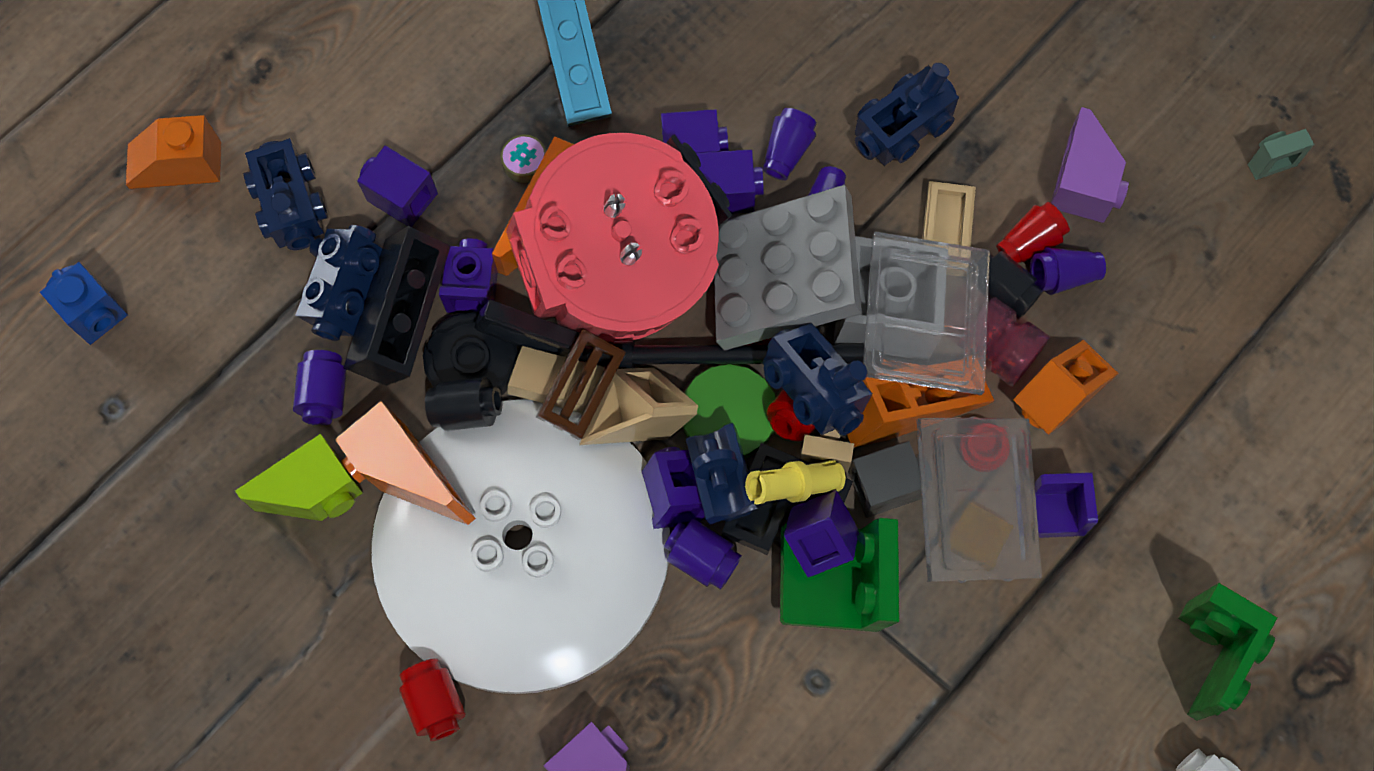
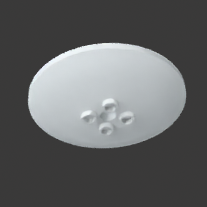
M529 399L502 401V412L499 416H496L492 426L450 431L437 427L419 442L476 519L467 525L384 493L378 507L373 528L372 567L379 599L388 619L398 635L423 661L437 658L441 667L449 670L453 680L480 690L508 694L538 693L572 684L595 673L623 652L641 632L653 613L666 580L669 565L667 558L670 551L664 548V545L670 536L669 528L653 529L652 518L654 513L642 475V470L647 462L630 442L579 445L581 439L578 440L570 436L571 434L553 427L549 422L536 418L542 403ZM554 406L552 412L559 415L562 408ZM573 411L569 421L576 424L582 413ZM516 525H525L533 533L530 544L520 550L507 547L505 536L508 530Z

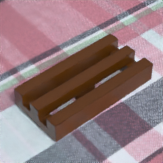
M582 329L543 401L536 418L549 422L553 427L571 434L570 436L578 440L582 439L626 352ZM586 344H589L594 348L558 415L552 412V409ZM605 353L611 357L575 424L569 421V418L601 355Z

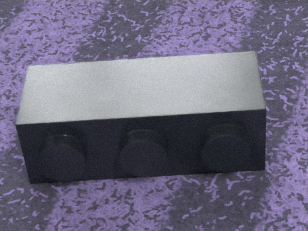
M410 226L385 239L379 257V267L373 275L364 303V309L359 318L343 367L344 369L385 386L410 377L451 247L450 245Z

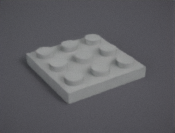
M845 185L729 219L719 227V242L716 254L719 266L715 274L716 341L724 351L773 338L784 329L794 330L809 323L818 326L862 314L852 195Z

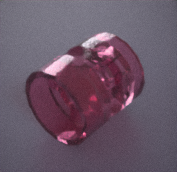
M994 296L968 327L957 347L979 363L990 360V371L1013 387L1032 365L1051 337L1030 322L1018 324L1016 322L1017 312Z

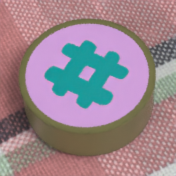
M518 135L509 139L504 144L500 155L506 175L516 182L529 183L546 153L543 143L531 135Z

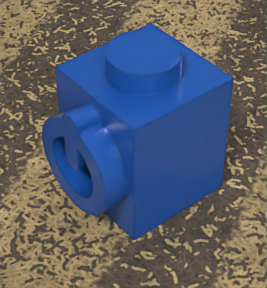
M80 262L61 270H54L46 287L40 291L41 295L66 324L90 345L128 316L102 284Z

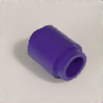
M327 350L307 351L303 354V361L297 365L293 411L302 416V421L305 423L328 425L332 423V419L338 418L343 414L347 370L343 368V358L338 353Z
M692 519L687 526L679 522L664 545V548L670 551L667 562L704 586L708 587L712 584L720 590L724 587L742 558L741 554L733 550V543L695 519Z

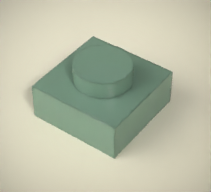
M1306 129L1288 135L1285 131L1274 133L1259 143L1260 148L1248 163V167L1255 180L1296 167L1314 146V143Z

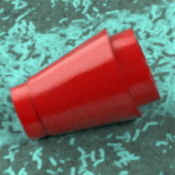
M1046 202L1042 206L1034 205L1003 240L996 245L998 252H1005L1017 263H1022L1032 258L1034 254L1042 253L1045 248H1053L1063 243V236L1070 232V227L1062 213L1052 203Z

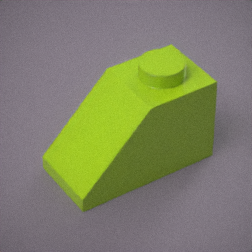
M321 434L235 490L238 497L254 511L323 521L328 516L329 518H335L344 514L354 505V499L363 493L353 477L342 465L334 449Z

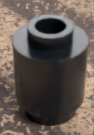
M1000 251L995 257L989 252L986 253L970 272V275L975 278L971 288L1005 316L1011 314L1018 320L1027 313L1044 292L1035 284L1038 279L1003 251Z
M487 377L440 382L436 388L428 389L425 396V411L432 427H441L445 431L489 427L494 424L496 416H499L502 412L501 392L497 386L492 385Z

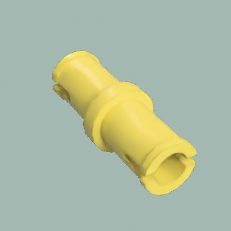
M837 460L809 465L801 461L788 462L781 469L750 472L745 482L746 494L749 500L754 501L756 505L781 499H787L793 503L806 501L812 494L830 492L835 489L837 492L841 491L846 480L845 470L841 463H836Z

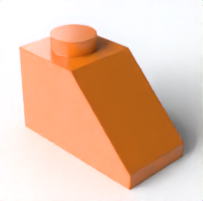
M198 115L159 118L128 143L126 186L129 189L220 182L221 141L206 117Z
M1082 340L1051 359L1013 401L1022 408V415L1031 425L1038 429H1043L1049 435L1066 423L1119 373L1085 340Z

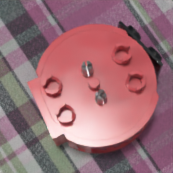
M607 133L587 138L572 145L549 163L538 178L525 209L513 213L506 231L534 316L544 320L555 317L557 324L576 332L584 329L608 343H614V341H635L663 329L688 311L703 296L713 281L719 266L716 257L719 227L732 214L727 208L730 206L726 194L719 185L714 182L711 184L708 182L699 169L701 167L700 159L689 144L685 142L681 144L675 134L664 143L645 135Z

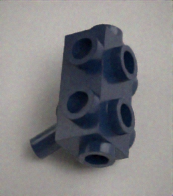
M934 63L932 67L928 65L916 75L908 73L894 85L892 92L880 101L874 98L861 108L857 114L858 119L855 130L857 137L855 138V144L859 152L866 159L872 160L876 157L884 166L893 159L903 163L916 153L920 147L918 141L930 133L936 138L950 128L955 120L953 115L959 96L956 94L952 83L947 79L950 73L948 67L942 63Z
M290 138L283 141H270L264 143L258 149L246 152L245 155L250 171L244 172L243 176L253 199L259 198L262 210L255 212L264 238L272 237L279 248L287 246L290 250H302L310 247V244L315 241V236L324 234L320 221L329 217L319 191L311 193L308 181L316 179L307 153L298 154ZM283 178H290V182L286 183Z
M349 225L348 229H327L323 239H315L310 244L309 251L316 257L308 282L303 289L302 299L295 316L313 325L311 331L315 335L332 341H339L341 336H354L359 318L364 309V303L373 275L379 267V257L382 248L374 243L376 234L373 231L358 225Z
M812 323L794 330L784 329L769 341L768 351L762 363L764 365L765 378L771 387L775 389L782 387L794 401V413L802 424H813L821 435L836 430L841 436L851 433L861 424L864 419L862 413L873 394L862 381L867 377V368L862 362L853 361L847 364L835 351L832 344L823 337Z

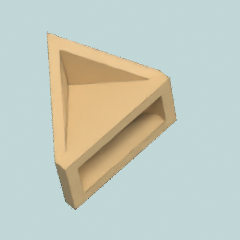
M655 368L617 369L579 445L666 440L697 415L698 405Z

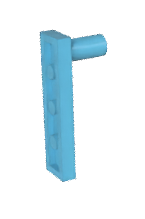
M537 0L567 126L611 117L612 112L585 0Z

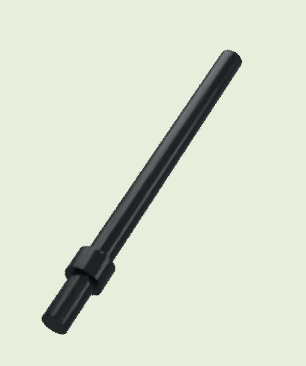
M614 341L613 343L614 346L626 352L618 369L635 368V365L762 364L768 351V345H743L724 351L720 345H635L634 341ZM832 344L835 351L847 364L853 361H860L866 364V344ZM585 346L578 361L586 362L594 347ZM603 353L597 365H607L611 356Z

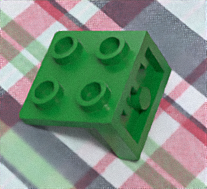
M877 518L862 529H858L859 534L857 536L854 560L809 578L806 576L784 537L787 523L781 527L780 622L783 625L879 632L899 622L898 519Z
M1221 583L1214 585L1189 600L1178 618L1191 626L1189 631L1196 638L1210 645L1217 646L1221 644L1224 646L1187 713L1188 716L1196 721L1213 715L1218 716L1229 708L1237 709L1251 687V682L1245 678L1253 663L1260 664L1269 654L1275 642V637L1269 633L1278 617Z

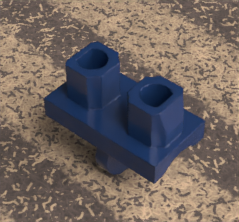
M733 423L724 425L721 429L710 434L686 438L705 518L709 524L722 520L732 521L750 515L752 510L758 509V506L754 504V501H750L746 494L745 482L749 473L737 428Z

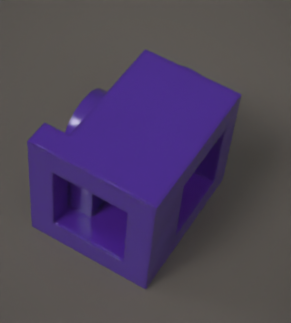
M467 238L459 242V247H450L444 266L442 286L439 288V297L446 313L480 312L489 299L495 301L498 271L492 257L494 248H487L488 245L484 241ZM461 270H470L473 272L469 274H462Z
M667 447L655 452L642 470L654 513L652 518L653 529L676 527L679 522L687 526L692 519L701 522L705 514L689 450Z

